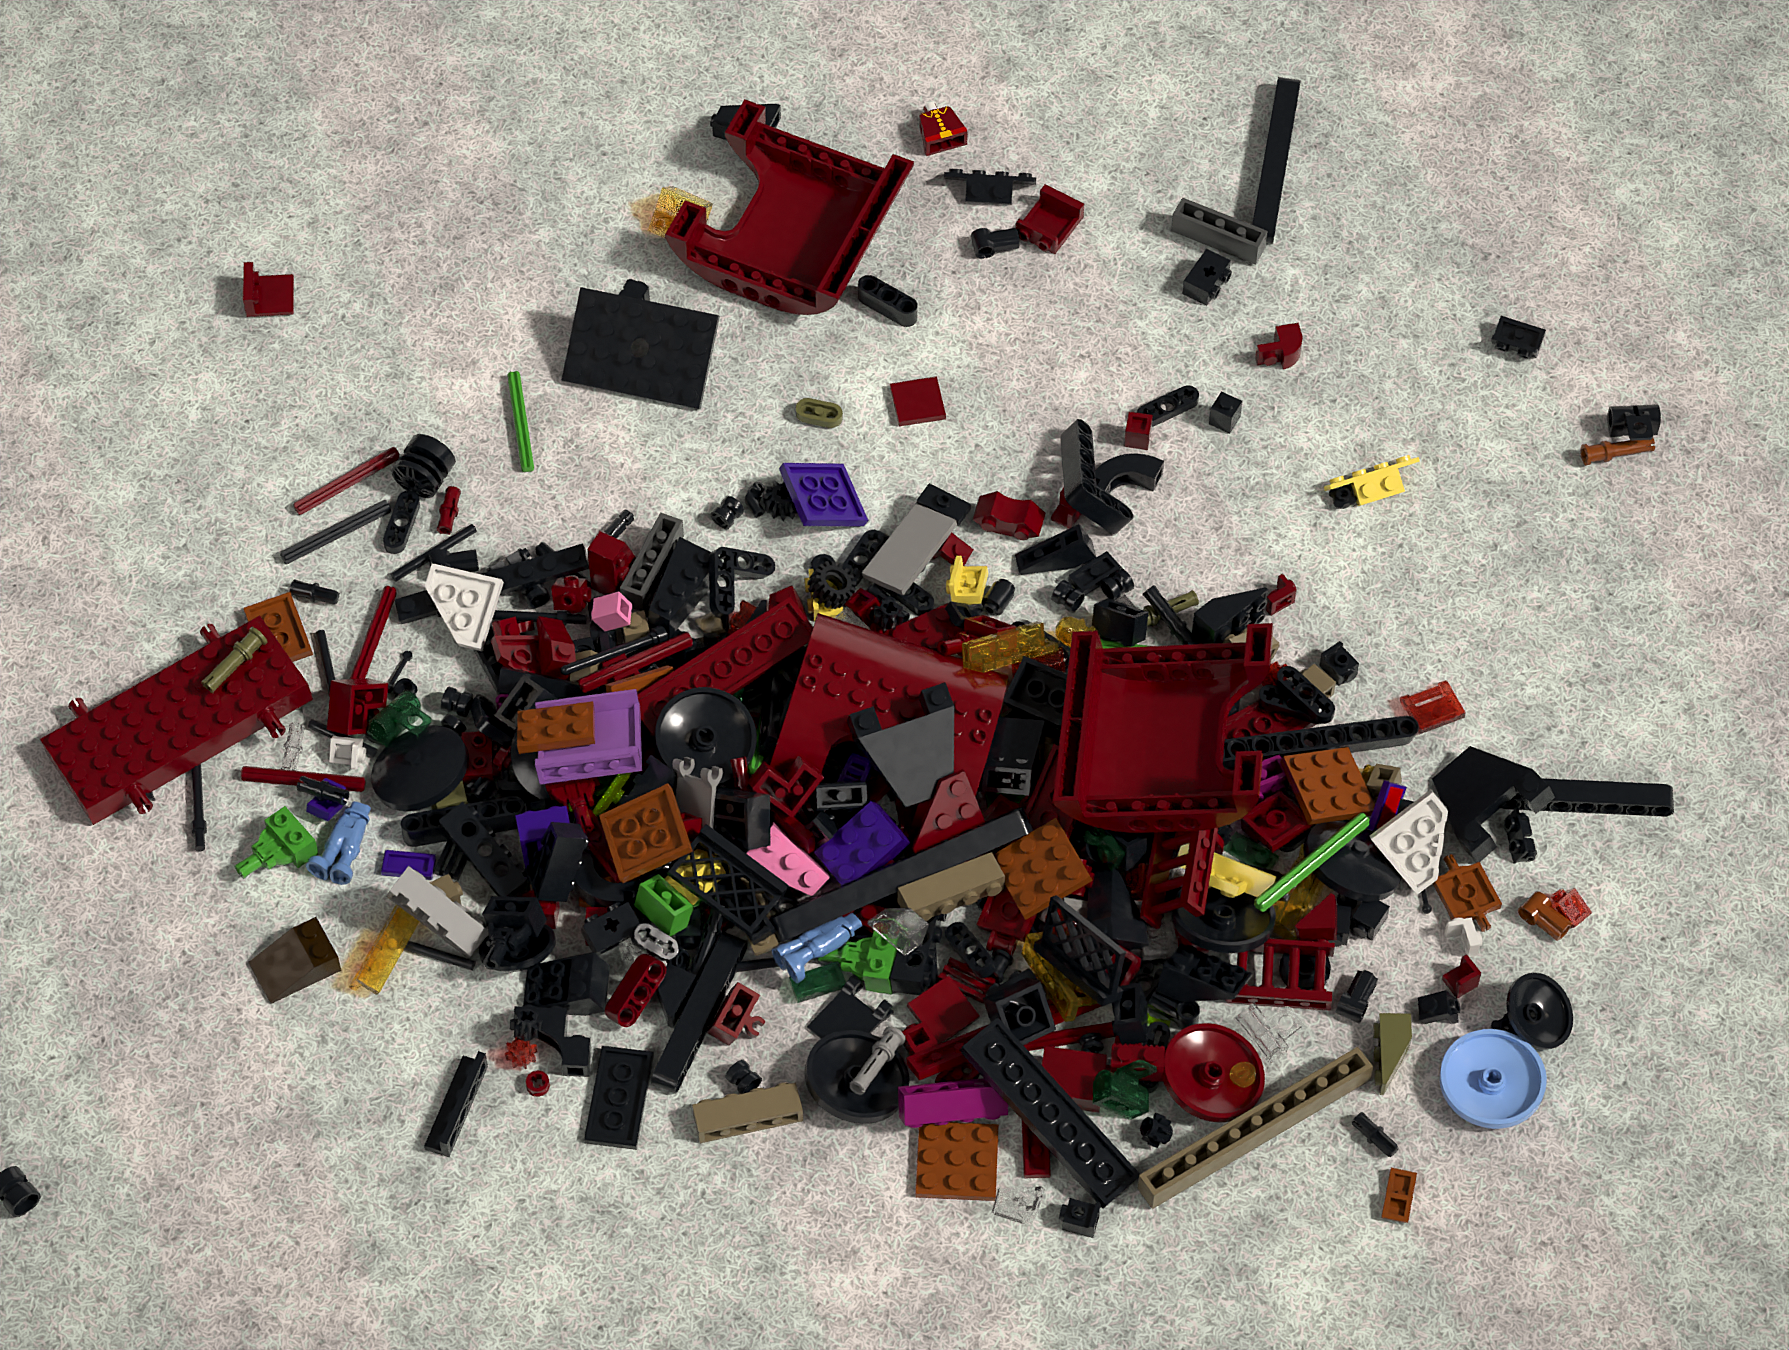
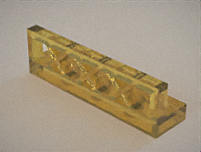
M1036 621L962 643L963 667L982 673L1021 662L1023 656L1034 658L1058 651V643L1045 640L1044 623Z
M395 904L349 988L356 991L362 986L376 995L379 994L419 921Z
M1043 932L1026 934L1021 953L1037 979L1045 987L1047 995L1064 1021H1075L1078 1007L1095 1005L1097 1002L1072 981L1065 978L1060 971L1033 950L1035 941L1042 939ZM1074 991L1084 993L1086 996L1078 998Z

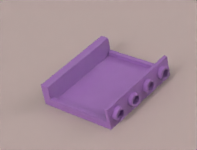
M636 689L535 702L536 709L593 701L595 707V744L538 751L535 767L539 783L547 784L642 771L641 715Z

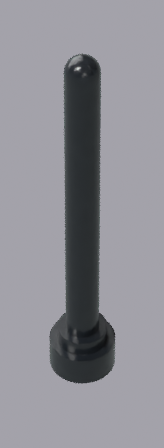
M661 625L651 628L650 632H647L644 637L566 664L561 667V673L568 675L648 645L656 646L668 640L667 632Z

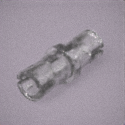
M297 722L289 724L287 741L283 744L282 748L284 756L280 769L286 770L287 768V770L297 771L299 755L303 752V746L301 745L305 730L303 724L300 725V728H298L299 723Z

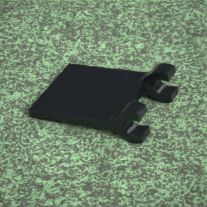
M853 974L843 989L807 1028L820 1039L833 1032L843 1030H858L871 1034L880 1023L887 1020L894 1013L891 1009L893 1006L884 999L875 1011L869 1008L855 996L863 986L860 984L862 980Z

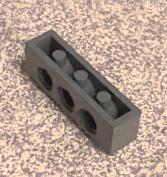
M660 512L620 587V593L632 603L633 609L643 611L649 604L665 573L679 537H684L683 520Z

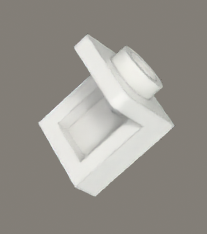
M333 736L331 738L329 762L351 765V769H357L361 763H364L366 757V748L362 747L363 739Z
M1472 917L1466 919L1455 918L1446 923L1445 938L1461 936L1466 954L1469 957L1477 956L1479 948L1482 946V936L1480 931H1476Z

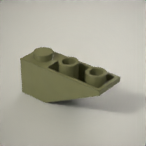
M1379 1013L1378 1022L1373 1023V1038L1378 1039V1046H1374V1062H1379V1070H1375L1374 1081L1375 1086H1380V1095L1385 1094L1410 1048L1412 1039L1411 1014Z

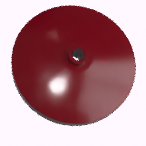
M1194 1024L1179 1031L1165 1049L1164 1073L1162 1075L1164 1085L1172 1099L1189 1114L1209 1122H1230L1251 1110L1259 1101L1265 1085L1264 1067L1255 1048L1236 1031L1218 1024Z

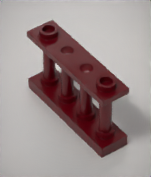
M1218 828L1192 831L1174 838H1170L1164 832H1154L1140 918L1155 929H1159L1163 913L1182 907L1195 917L1204 915ZM1189 844L1188 854L1172 858L1174 848ZM1186 865L1183 876L1168 880L1171 869ZM1182 887L1181 897L1165 902L1167 891Z
M1268 939L1260 947L1250 950V952H1263L1262 985L1257 987L1246 984L1235 999H1229L1226 1003L1331 1011L1332 992L1324 989L1326 957L1334 956L1335 943H1329L1325 939H1316L1314 941ZM1248 951L1237 953V965L1247 971ZM1274 953L1289 954L1288 986L1285 988H1275L1272 985ZM1300 955L1315 956L1314 988L1311 990H1301L1298 987Z

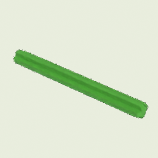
M1359 813L1259 895L1255 899V907L1261 912L1266 911L1369 826V817L1364 813Z

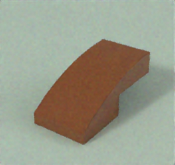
M1391 1167L1381 1218L1408 1223L1417 1177L1416 1172Z

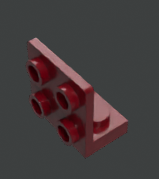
M244 262L243 303L246 317L294 314V275L260 276L259 271H255L253 262Z

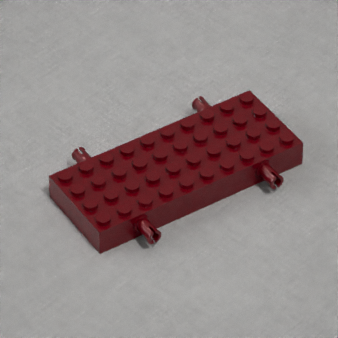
M260 615L222 637L213 624H207L209 632L203 626L200 634L208 645L92 710L88 709L82 698H75L79 704L78 707L73 700L69 703L68 707L76 719L40 739L47 756L93 825L131 803L135 805L139 814H146L144 806L148 812L153 808V804L146 796V793H151L264 727L270 732L272 738H279L276 731L278 730L281 736L286 731V728L279 719L313 700L307 681ZM251 627L256 628L264 635L268 643L261 645L252 654L253 658L240 664L211 693L202 685L201 681L234 650V644L240 642L249 633L248 630Z

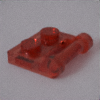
M1447 680L1439 682L1438 686L1411 696L1406 694L1400 697V703L1404 710L1407 711L1409 716L1417 720L1419 734L1465 718L1466 712ZM1439 695L1444 696L1442 698L1423 704L1421 706H1415V704L1421 703L1423 701L1429 700Z

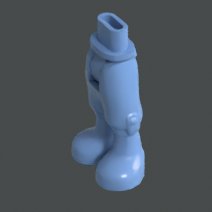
M353 801L350 808L345 809L344 814L339 818L329 838L325 841L323 855L311 856L308 859L306 868L312 875L322 880H327L330 875L331 881L339 885H346L351 882L353 871L350 866L360 853V845L364 837L366 825L370 820L368 816L371 810L370 806ZM341 853L338 863L333 865L336 856Z
M853 913L845 917H838L802 933L795 940L779 944L773 948L772 955L778 966L783 971L787 969L792 980L795 983H799L805 978L804 966L808 961L817 957H823L840 948L850 937L855 935L854 931L862 927V923Z

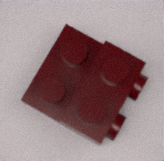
M1281 790L1266 797L1263 802L1256 805L1251 812L1240 819L1241 829L1256 843L1262 842L1272 853L1313 827L1308 825L1302 810Z

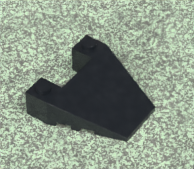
M946 682L921 690L918 698L925 715L923 717L884 730L881 728L874 706L849 714L847 718V724L856 747L863 752L872 767L879 772L887 786L905 808L933 799L939 779L954 773V704Z
M1469 746L1432 778L1440 800L1448 810L1447 817L1457 840L1476 863L1481 862L1497 848L1491 835L1481 824L1516 794L1535 814L1555 798L1550 786L1533 769Z

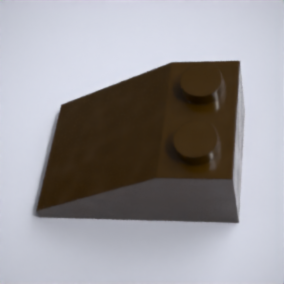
M317 917L291 928L249 961V965L270 1004L341 971L338 955Z

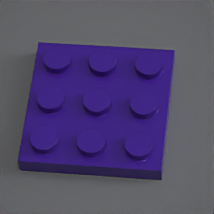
M782 463L779 471L803 526H865L869 521L844 464Z

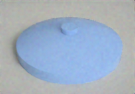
M1482 1029L1465 1034L1449 1047L1441 1064L1440 1087L1448 1105L1464 1120L1484 1128L1502 1129L1524 1122L1538 1109L1546 1090V1070L1539 1054L1528 1042L1523 1041L1515 1034L1503 1030Z

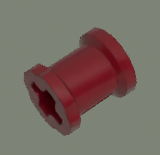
M993 929L988 939L986 950L1001 949L1013 956L1018 940L1015 937L1011 938L1000 934L997 930Z

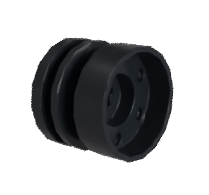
M425 434L413 435L404 449V454L400 455L391 469L392 476L406 491H414L422 498H432L444 482L443 479L447 477L455 465V456L445 444L436 438Z

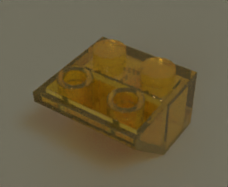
M674 186L662 187L647 231L665 238L666 231L685 200L705 207L707 220L713 203Z

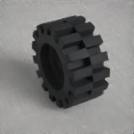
M828 561L823 564L821 563L808 581L810 586L808 588L809 592H814L812 598H818L817 603L820 605L822 602L825 603L824 607L829 608L831 605L832 609H836L845 605L856 590L854 588L856 581H852L854 579L853 574L848 575L850 571L848 568L843 570V565L839 563L836 566L834 561H831L830 564ZM826 580L832 582L838 590L830 587Z

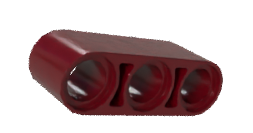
M649 954L639 955L607 1002L605 1007L607 1018L622 1027L632 1026L664 979L666 974L665 964Z

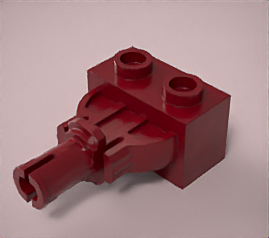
M985 615L965 618L964 631L957 633L950 640L940 641L937 645V650L943 656L958 654L961 657H967L969 654L974 653L976 655H987L993 661H1003L1005 657L1015 655L1016 626Z
M598 777L545 784L551 801L556 800L561 805L567 806L568 814L571 813L568 806L570 803L576 824L581 825L584 833L586 831L583 822H585L588 832L594 829L585 799H588L590 807L594 805L592 796L595 786L600 785Z

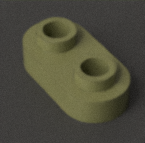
M803 398L796 404V417L801 422L827 428H834L842 423V408L835 403Z

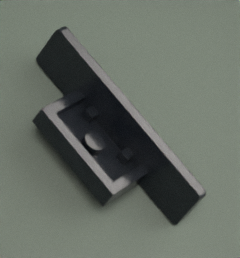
M949 169V172H944V179L967 181L965 202L1012 205L1013 184L1036 185L1037 178L1032 177L1031 173H1018V176H1009V172L996 171L995 175H987L984 170H972V174L963 173L962 169Z

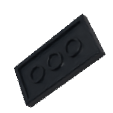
M610 1046L601 1047L584 1144L637 1150L654 1052Z

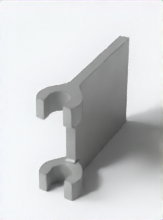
M684 757V761L674 759L673 770L677 774L676 802L680 813L685 812L702 818V828L705 824L713 828L716 787L723 775L722 768L713 766L712 770L702 768L701 778L690 775L694 769V759Z

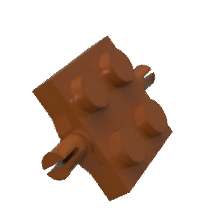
M1453 854L1445 856L1443 860L1449 871L1444 875L1438 876V879L1432 884L1451 920L1472 917V920L1475 919L1482 932H1485V929L1486 931L1489 930L1491 925L1485 915L1501 909L1502 902L1481 863L1477 862L1469 866H1458Z

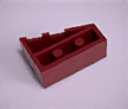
M599 531L587 549L591 589L603 595L620 592V587L636 557L625 542Z

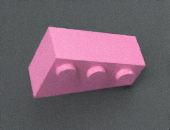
M774 822L770 824L771 846L751 849L746 852V854L789 886L810 896H813L830 878L829 873Z

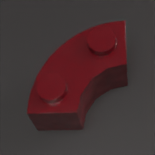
M995 491L979 496L972 520L979 524L984 531L1016 537L1024 541L1028 538L1039 537L1046 513L1031 499H1012Z

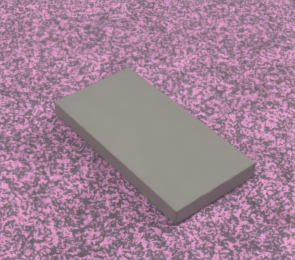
M915 503L863 570V578L904 595L957 526L956 520Z

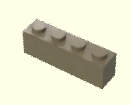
M991 852L898 887L897 902L910 926L916 923H924L939 914H948L960 906L971 905L981 898L999 894L1004 890L1005 875Z
M783 1082L767 1089L755 1088L748 1093L739 1095L728 1094L716 1100L704 1099L692 1105L700 1144L803 1121V1109L796 1082L790 1084Z

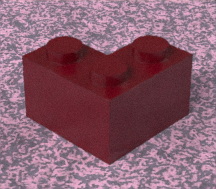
M369 678L331 680L327 730L345 735L366 734L368 709L386 708L388 683Z
M799 755L784 775L763 761L748 782L757 793L769 794L770 802L793 818L824 777L818 768Z

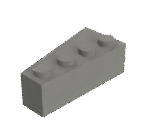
M408 866L386 897L469 959L488 935L487 924L476 916L473 919L466 913L467 909L457 901L452 902L446 897V893L443 890L430 884L422 874Z

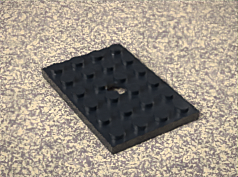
M580 287L561 381L701 409L720 316ZM637 339H644L649 345V351L643 357H636L631 351L632 343Z

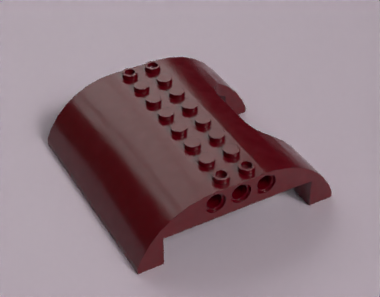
M744 99L726 129L725 137L734 152L756 176L759 183L756 193L738 224L728 231L716 230L707 225L706 208L685 200L666 231L665 239L674 253L687 267L706 281L723 290L791 314L814 315L826 312L838 303L912 170L914 161L892 154L885 168L766 125L765 106Z
M817 613L770 766L784 775L800 755L822 773L824 763L830 751L842 742L854 741L847 724L849 714L874 706L881 728L884 730L925 716L918 698L921 690L946 682L954 704V772L961 769L965 771L973 793L976 796L1008 683V674L954 656H943L938 651ZM932 799L917 804L911 829L920 830L921 821Z
M1273 623L1247 624L1246 642L1103 648L1098 631L1072 632L1053 794L1054 805L1070 817L1085 824L1106 830L1129 833L1214 829L1231 824L1251 812L1259 800L1263 753L1262 751H1237L1235 769H1225L1223 766L1226 721L1233 705L1245 694L1261 684L1269 673L1274 630Z

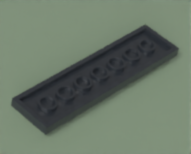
M998 1017L960 1048L959 1051L1088 1194L1097 1203L1101 1204L1102 1209L1139 1178L1140 1173Z

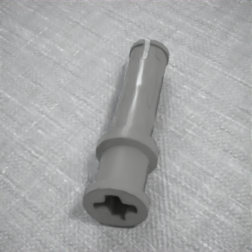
M892 1026L885 1028L881 1040L877 1041L872 1047V1055L853 1081H851L850 1088L853 1092L859 1095L864 1094L885 1062H889L894 1058V1052L906 1040L904 1034L899 1029Z

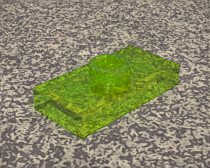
M632 772L617 774L593 809L595 815L599 817V815L603 814L611 802L617 804L625 792L621 788Z

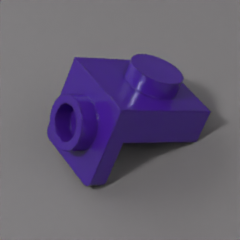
M327 778L323 779L324 781L329 782V785L344 790L346 789L345 786L338 784L332 780H329ZM315 796L307 803L306 812L319 819L329 821L343 806L326 799L320 801Z

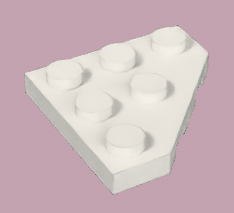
M432 563L425 588L456 643L461 647L483 651L504 582L502 579Z
M1431 789L1370 835L1374 844L1417 895L1438 879L1439 859L1442 854L1444 841L1443 833L1448 815L1447 808Z

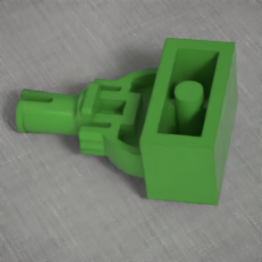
M284 806L264 820L266 828L261 832L259 841L251 846L253 854L234 865V867L243 879L260 867H267L270 870L275 865H286L293 862L299 868L307 863L311 856L318 855L316 841L287 807Z
M658 874L639 885L634 906L662 932L672 936L687 928L694 907L700 905L701 899L692 905Z
M874 931L872 937L863 938L857 942L847 941L842 948H838L818 958V961L841 964V970L851 972L864 981L868 991L892 994L890 977L900 936L894 933Z

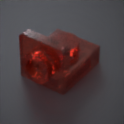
M1562 888L1551 895L1552 907L1556 908L1560 914L1572 922L1571 928H1575L1592 914V911L1575 888L1566 891Z

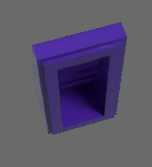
M851 753L837 782L858 780L851 777L850 774L859 777L861 781L866 782L867 785L874 773V768L867 758Z

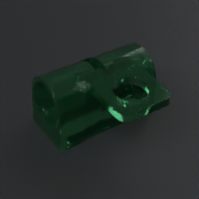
M404 690L369 721L368 734L384 746H388L405 729L414 735L420 734L431 724L432 719L421 711L419 699L412 692ZM419 717L423 721L422 724L418 726L411 725L415 723Z
M1136 1060L1118 1068L1114 1073L1106 1069L1100 1071L1093 1081V1104L1130 1120L1148 1113L1149 1092L1146 1087L1139 1085V1079L1157 1072V1067L1143 1060ZM1141 1067L1145 1068L1146 1070L1136 1071L1134 1070V1068Z

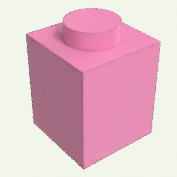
M620 592L594 598L591 611L592 620L604 631L628 626L631 621L632 603Z

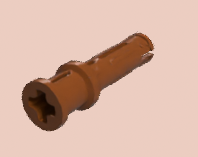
M1652 438L1651 440H1627L1616 443L1601 441L1600 444L1591 446L1582 444L1580 454L1585 466L1596 461L1603 460L1604 462H1609L1612 460V457L1654 451L1655 445L1651 446V444H1655V440Z

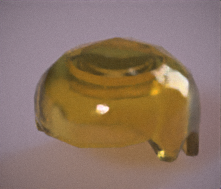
M1063 617L1055 627L1057 639L1070 648L1072 632L1095 631L1094 626L1088 628L1085 625L1083 618L1076 619L1074 617Z

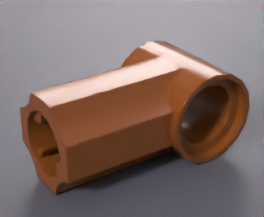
M1539 891L1533 893L1518 908V913L1524 921L1530 925H1538L1556 941L1561 940L1572 926V922L1555 910L1549 898Z

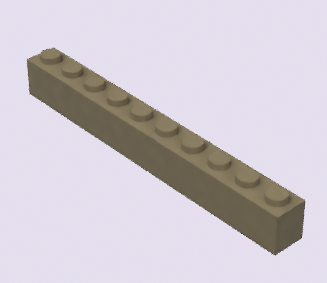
M1359 1047L1354 1048L1139 1175L1137 1189L1149 1206L1154 1209L1369 1082L1373 1070L1372 1064Z

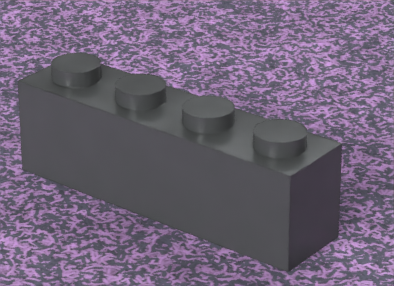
M1182 197L1172 216V232L1255 265L1266 248L1268 231Z

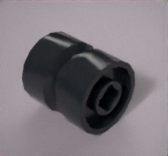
M11 1166L0 1172V1200L3 1201V1205L13 1217H20L26 1214L38 1204L41 1198L40 1193L32 1183L28 1182L26 1175L19 1167Z

